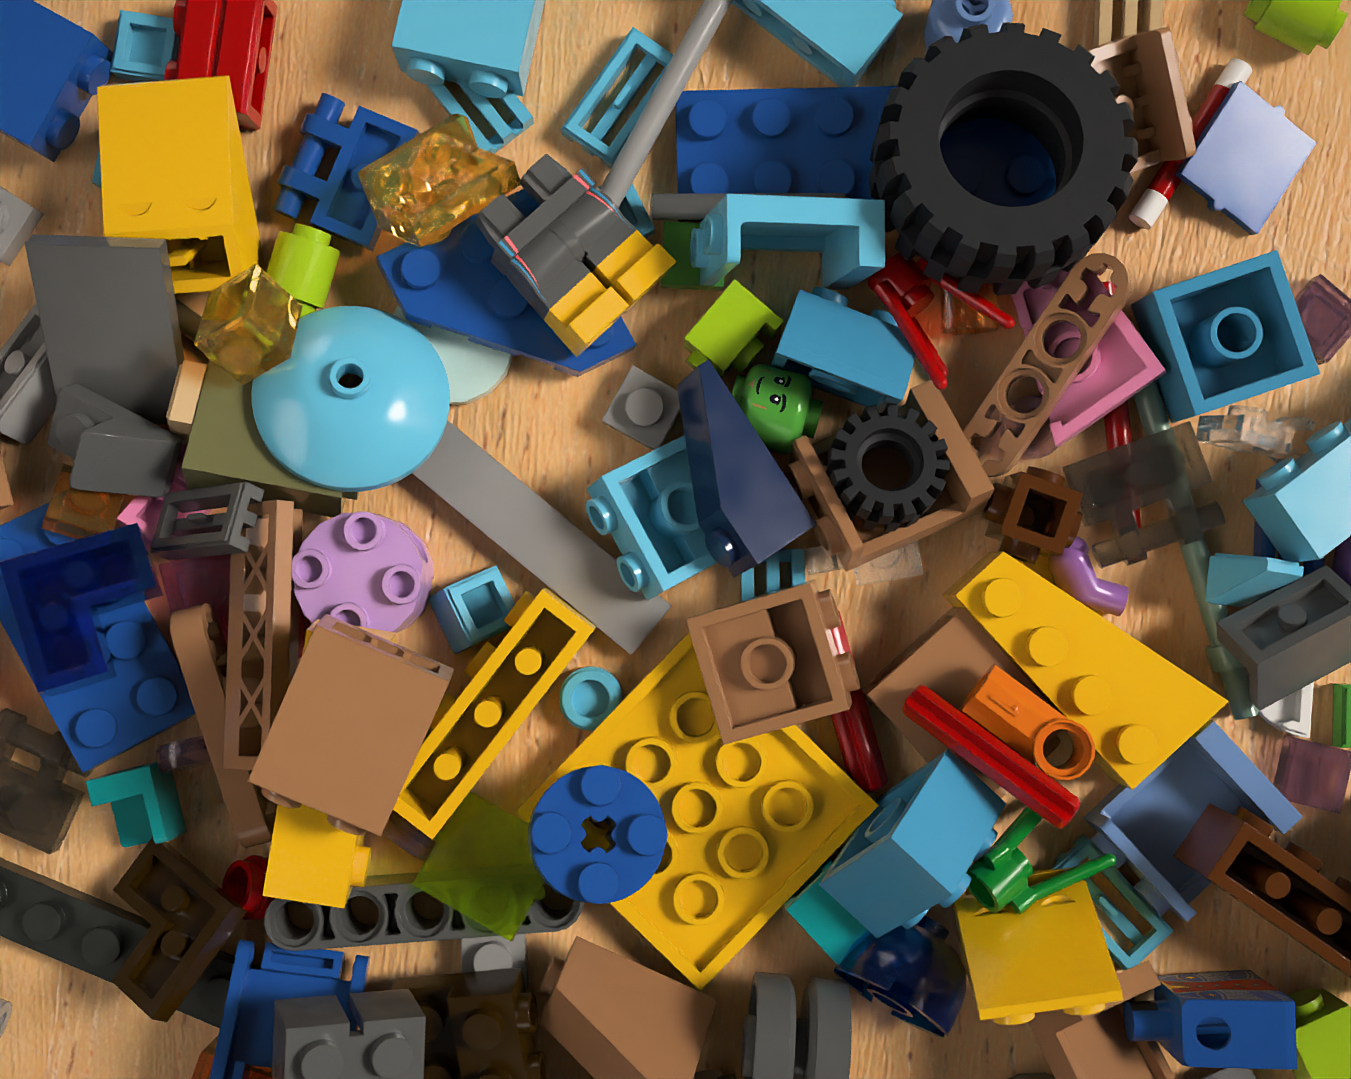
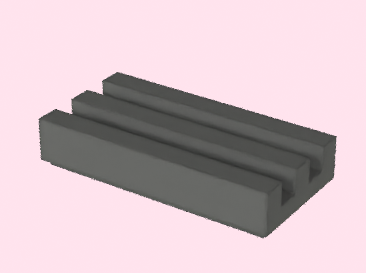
M245 481L166 494L150 547V553L167 560H178L248 552L251 540L241 536V530L255 526L257 514L248 511L247 508L249 504L261 503L264 490ZM228 507L226 513L212 515L195 513L189 514L187 518L176 519L178 511L186 513Z

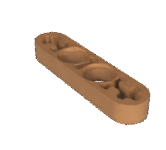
M1093 253L1084 257L1071 269L964 429V435L977 458H979L981 451L974 445L976 439L979 436L991 438L1002 424L990 419L996 407L1006 418L1025 425L1019 436L1013 430L1006 429L998 442V447L1005 452L1003 458L1000 461L988 459L982 465L988 477L1004 475L1017 464L1126 304L1131 293V278L1124 264L1116 257L1106 253ZM1108 268L1113 270L1110 280L1117 289L1111 297L1099 294L1094 299L1088 311L1092 315L1100 317L1095 325L1090 327L1077 313L1063 309V307L1070 298L1081 307L1090 292L1088 286L1083 282L1085 277L1090 272L1100 276ZM1060 322L1074 324L1078 327L1081 334V343L1078 350L1066 358L1050 356L1044 346L1047 331L1053 325ZM1022 377L1036 378L1043 388L1041 404L1029 413L1016 412L1008 401V391L1011 385Z
M208 603L174 611L170 616V632L174 649L235 835L244 848L271 842L277 804L263 796L261 793L262 787L247 781L252 770L223 769L227 644L217 615Z

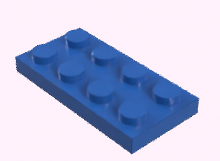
M76 489L0 526V622L82 773L89 772L196 715L181 667L84 490Z

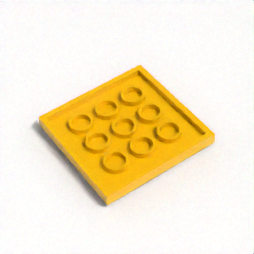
M688 632L598 727L517 809L516 813L529 824L533 809L543 793L559 778L580 768L605 765L626 771L641 780L654 794L662 809L668 833L667 842L661 862L651 879L634 894L610 904L701 991L879 805L797 725L723 745L691 636ZM585 819L581 824L586 831L585 838L580 842L583 848L587 851L593 847H600L606 850L610 845L605 838L607 831L610 829L608 824L604 820L592 824Z

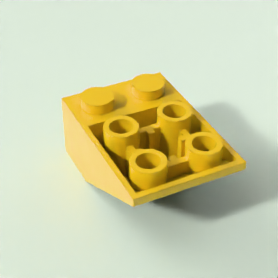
M229 75L98 86L97 99L104 237L166 239L174 294L246 289L266 267Z
M1073 867L1033 871V874L1027 879L1028 886L1035 885ZM1085 879L1037 900L1021 915L1017 914L1009 904L998 913L991 912L978 902L968 888L952 904L961 958L980 1020L993 1019V1022L1000 1025H1017L1031 1021L1035 1017V1013L1063 1009L1064 1013L1070 1015H1089L1102 1011L1105 1008V1003L1123 1001L1122 989Z

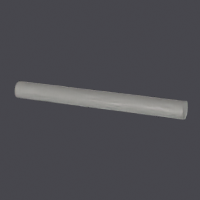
M703 0L600 187V190L608 195L618 208L733 0Z

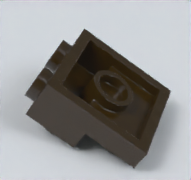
M521 968L407 977L395 980L390 990L409 989L426 1016L424 1079H548L545 1054L543 1051H535L532 1034L537 1029V1002L533 992H525Z

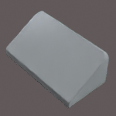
M37 302L0 350V433L22 444H28L34 439L55 411L57 402Z

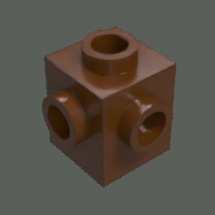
M1028 466L1026 473L1022 471L1005 476L1003 484L997 482L993 484L995 489L982 512V518L990 521L985 536L1001 541L998 552L1004 551L1011 557L1024 562L1036 564L1038 555L1044 557L1062 556L1064 549L1072 545L1079 531L1082 513L1078 509L1084 493L1063 486L1065 478L1056 473ZM1024 505L1029 506L1034 512V522L1027 529L1017 524Z

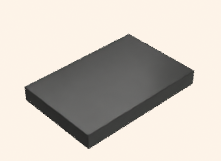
M33 234L25 242V248L56 399L58 398L60 388L78 383L154 424H168L166 415L179 365L183 364L185 359L166 239Z

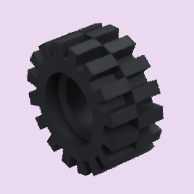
M887 403L883 413H878L875 404L865 407L861 417H858L856 413L850 416L843 428H839L824 466H827L826 474L842 504L846 507L850 520L853 521L856 515L865 519L862 528L871 531L874 530L877 524H884V532L896 531L901 523H904L906 528L916 523L922 514L925 515L943 491L947 482L944 478L950 471V460H943L942 458L948 449L945 439L943 438L938 441L933 439V435L938 428L931 420L923 427L916 423L920 412L912 408L909 409L905 417L897 415L899 404ZM883 446L900 452L907 460L910 468L909 481L904 486L894 490H884L872 485L866 479L861 465L862 457L867 451Z

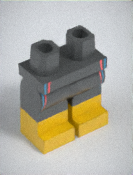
M545 154L527 170L519 183L540 206L525 218L504 194H501L480 211L476 224L489 244L495 249L491 263L503 275L506 274L519 293L570 351L578 357L608 330L622 314L624 315L660 282L677 261L659 243L653 246L623 216L612 199L595 186V180L583 168L572 176L566 168L548 154Z

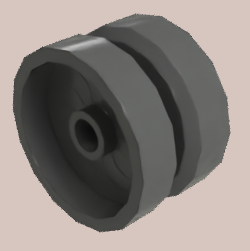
M755 972L752 980L748 1014L745 1015L743 1025L741 1077H744V1079H849L852 1024L850 990L847 980L813 977L804 989L800 1016L796 1018V993L788 974Z

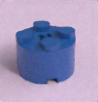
M605 765L580 768L559 778L537 801L528 826V847L531 861L542 880L551 889L564 897L592 904L616 902L641 889L657 870L664 854L668 837L662 809L650 789L632 774ZM585 819L592 824L602 820L608 824L610 829L607 831L605 838L610 845L606 850L600 847H593L587 851L583 848L580 842L585 838L586 831L581 824Z

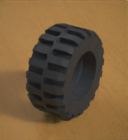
M1003 22L1000 31L995 33H989L986 24L967 27L963 29L958 43L954 41L952 36H944L928 46L924 59L914 58L901 72L897 88L891 89L869 159L873 163L868 178L870 197L876 200H885V232H891L896 229L899 233L894 248L906 261H910L915 255H918L927 262L923 271L924 275L940 283L944 273L960 279L958 290L973 294L978 293L983 283L993 284V292L996 296L1016 294L1024 281H1027L1031 288L1037 289L1053 282L1061 270L1069 272L1086 256L1116 218L1117 211L1126 201L1134 181L1130 171L1138 162V142L1134 137H1126L1135 124L1130 105L1126 101L1117 104L1114 97L1119 91L1120 85L1110 71L1105 70L1099 74L1091 66L1095 56L1080 44L1072 51L1058 43L1062 36L1061 34L1042 28L1039 36L1024 33L1025 24ZM992 118L1014 123L1030 132L1047 151L1056 175V190L1050 198L1022 207L999 206L983 201L966 191L949 172L940 149L942 135L952 127L973 119Z

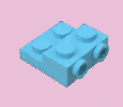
M685 435L601 476L587 488L592 499L586 502V511L592 525L601 535L611 533L622 553V556L617 558L616 564L623 582L633 592L642 590L647 601L717 563L706 547L705 533L698 524Z

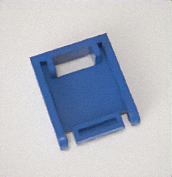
M240 940L236 950L209 1079H248L251 1066L272 1068L274 1000L336 995L350 1022V1031H358V1024L349 1008V993L365 992L370 956L356 955L352 967L351 981L341 980L344 952L324 949L291 951L284 950L274 943L266 942L261 964L262 970L251 969L255 955L254 941Z

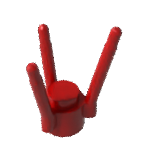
M898 253L885 261V267L870 277L868 286L890 311L935 387L943 390L948 384L946 377L949 371L915 318L934 299L935 295L930 290L932 282L1005 329H1011L1015 321L1011 316L978 293L973 294L958 290L959 281L952 276L944 273L940 283L924 275L923 271L927 262L920 258L917 262L913 259L906 261Z

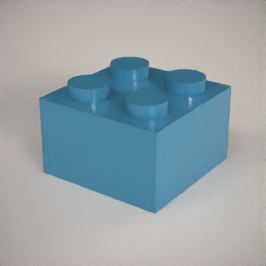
M1278 250L1153 291L1131 304L1143 340L1167 371L1166 374L1157 379V383L1171 423L1188 419L1320 374Z
M948 749L875 800L879 806L854 831L819 883L826 892L876 938L881 937L900 925L905 929H910L924 917L931 907L938 903L943 908L952 905L965 892L971 882V877L966 873L971 863L981 857L997 838L998 832L992 827L1006 803Z

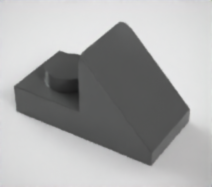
M73 383L59 389L47 445L74 459L69 480V486L72 488L162 498L170 493L184 439L84 386Z

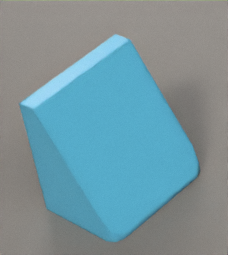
M1215 553V556H1210L1205 598L1208 603L1234 607L1246 606L1303 577L1304 567L1299 566L1300 563L1269 557Z
M497 565L447 586L429 598L430 605L450 647L456 654L512 628L503 620L515 603Z

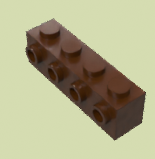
M1209 803L1173 856L1351 979V882L1338 876L1335 882L1332 883L1319 874L1325 864L1317 857L1291 841L1282 848L1268 837L1274 828L1247 809L1238 806L1232 815Z

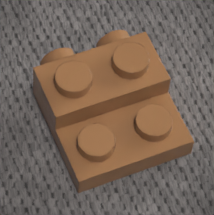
M815 579L685 619L723 745L849 710L852 705L850 692L860 689L858 674L850 652L837 653L830 630L841 626L839 612L832 591L827 589L819 592Z

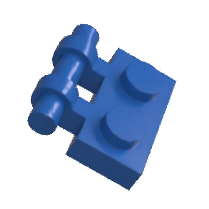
M322 93L314 113H306L299 132L304 137L291 167L284 165L277 184L282 188L273 210L297 220L305 199L315 200L318 203L310 220V223L315 228L373 252L417 149L421 135L417 129L361 106L358 107L350 128L343 127L337 123L345 103L332 95ZM327 147L336 148L340 151L328 180L325 181L315 177Z

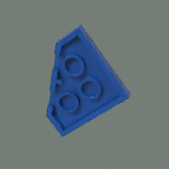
M525 189L507 196L509 201L525 218L540 206ZM485 207L377 256V265L406 320L431 328L433 325L466 336L468 341L516 357L519 354L552 365L554 370L575 377H579L632 351L636 346L620 316L608 330L582 354L576 357L519 293L506 274L503 275L491 263L495 249L489 244L476 224L478 214Z

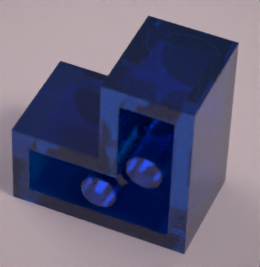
M138 523L0 561V568L37 691L50 697L117 677L99 614L163 596L145 534Z

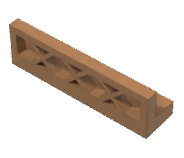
M270 500L249 504L247 510L257 514L256 523L253 528L242 529L240 534L251 540L248 552L231 554L223 769H253L298 666L300 604L294 593L292 559L299 552L302 544L303 510L294 509V501Z

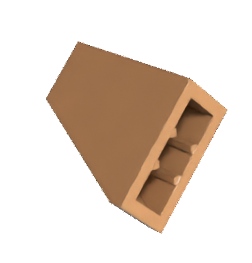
M576 936L566 958L563 959L553 955L544 974L538 992L549 997L539 1022L594 1079H693L718 999Z

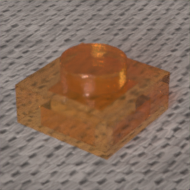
M63 463L41 529L107 548L125 494L72 488L69 486V480L73 466Z

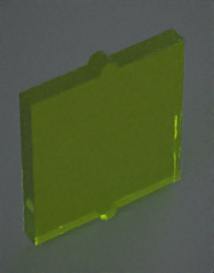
M471 791L459 804L444 831L439 830L434 837L437 843L412 884L510 942L514 940L534 902L542 900L546 896V891L543 888L545 882L531 861L528 847L529 824Z

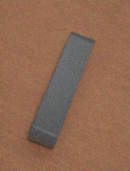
M533 864L367 876L364 888L353 886L345 908L303 902L313 912L314 925L310 929L299 928L290 920L288 905L292 900L276 898L270 903L265 912L264 926L267 936L275 945L284 950L291 951L556 932L567 929L577 921L582 912L584 902L574 900L569 907L562 910H553L545 906L539 894L540 887L545 882L539 876ZM487 886L502 890L508 899V910L498 915L488 914L483 911L477 902V891ZM428 891L437 895L443 903V916L433 920L419 915L414 906L415 893ZM364 896L373 900L379 911L377 923L364 924L355 918L351 910V900L353 897Z

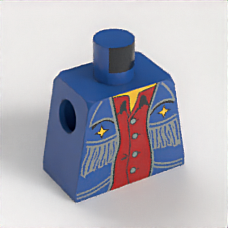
M1251 970L1158 976L1161 985L1154 988V1000L1126 1001L1124 1004V1026L1129 1041H1157L1181 1065L1208 1068L1297 1069L1295 1001Z

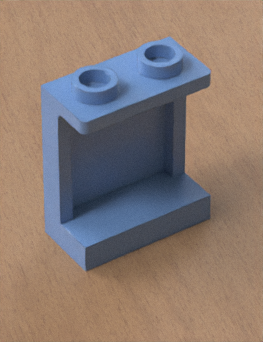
M1208 720L1137 787L1132 790L1121 784L1117 785L1083 818L1097 832L1090 839V842L1103 855L1112 853L1116 856L1117 861L1113 865L1115 868L1118 869L1124 863L1128 865L1141 879L1133 888L1156 913L1163 916L1169 910L1188 922L1197 914L1189 903L1209 886L1211 882L1176 859L1173 855L1209 803L1232 815L1238 806H1241L1271 825L1274 831L1285 834L1303 816L1215 721Z

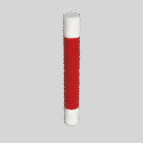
M1237 58L1230 59L1193 116L1192 131L1195 143L1233 84L1239 81L1245 84L1251 75L1252 68L1245 61ZM1185 159L1164 161L1129 215V219L1134 224L1147 230L1152 228L1182 181L1175 174Z

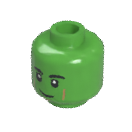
M765 364L753 366L747 376L737 374L732 396L768 451L790 454L793 440L805 435L809 438H814L823 401L811 398L812 383L808 376Z

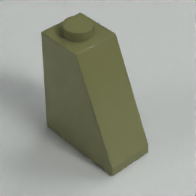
M212 349L181 467L187 490L246 481L264 490L261 502L270 500L294 501V509H302L306 513L327 517H335L342 514L345 499L357 500L359 492L324 489L298 478L285 469L265 446L255 423L251 395L255 371L227 352Z

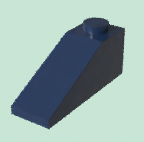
M707 360L677 385L698 524L705 533V544L709 553L718 564L727 567L734 578L760 564L817 524L711 362Z

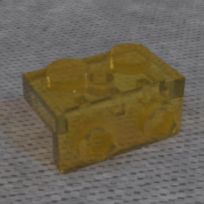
M458 113L449 116L362 168L358 173L359 180L379 228L420 248L444 240L450 235L453 227L472 215L480 213L497 196L501 194L506 195L520 186V177L515 162L478 148L468 118Z

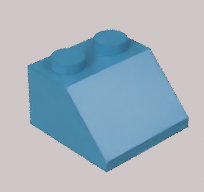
M814 287L812 293L799 289L770 366L805 374L811 380L812 387L859 405L868 407L876 404L877 410L880 413H883L887 403L899 404L903 400L908 387L915 353L891 313L874 309L871 316L848 308L849 299L835 291Z

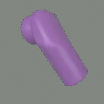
M1076 536L1072 545L1064 549L1062 556H1049V570L1059 589L1088 608L1115 616H1120L1123 613L1128 600V587L1096 577L1090 558L1087 555L1089 551L1088 545L1082 538Z

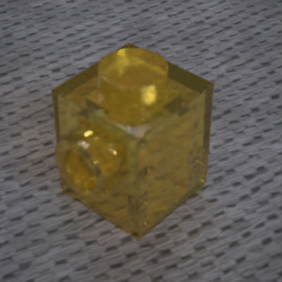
M254 264L209 292L194 345L212 363L220 366L243 386L291 357L303 306L262 268Z

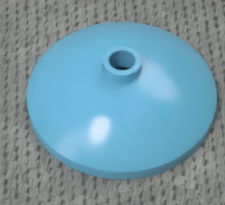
M338 306L315 311L294 321L283 329L272 340L261 356L254 374L251 392L255 423L265 446L272 456L285 469L298 478L324 489L342 492H363L379 489L398 482L413 473L436 449L443 436L449 416L450 390L444 365L432 344L422 333L403 319L378 309L361 306ZM350 373L360 376L363 380L355 388H345L338 381L343 375Z

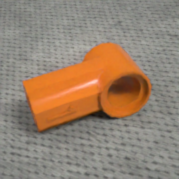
M995 664L977 681L959 708V711L1051 778L1072 780L1080 777L1090 768L1095 758L1094 741L1083 725L1067 719ZM1061 729L1071 738L1073 744L1072 754L1064 764L1051 766L1043 754V744L1049 734Z

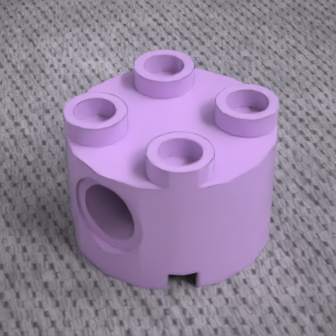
M371 512L342 513L320 523L302 542L299 552L292 559L294 593L304 615L312 623L317 619L321 620L328 614L351 625L398 633L409 628L426 610L431 596L429 594L432 589V579H434V567L424 541L405 523Z

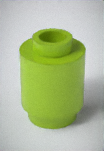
M1250 0L1243 16L1256 22L1253 29L1309 55L1316 45L1325 49L1330 46L1343 26L1348 13L1339 9L1342 0Z
M298 223L294 224L292 233L278 231L261 288L262 291L267 292L263 304L264 308L295 319H300L305 315L315 312L317 309H324L341 253L339 250L329 246L332 235Z

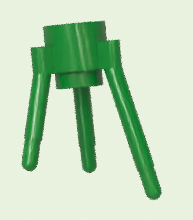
M1026 806L998 840L981 857L971 863L966 871L971 877L968 889L978 902L991 912L998 913L1009 904L1017 914L1021 915L1037 900L1115 865L1117 861L1116 856L1112 853H1107L1029 887L1027 879L1033 874V868L1017 846L1043 818Z

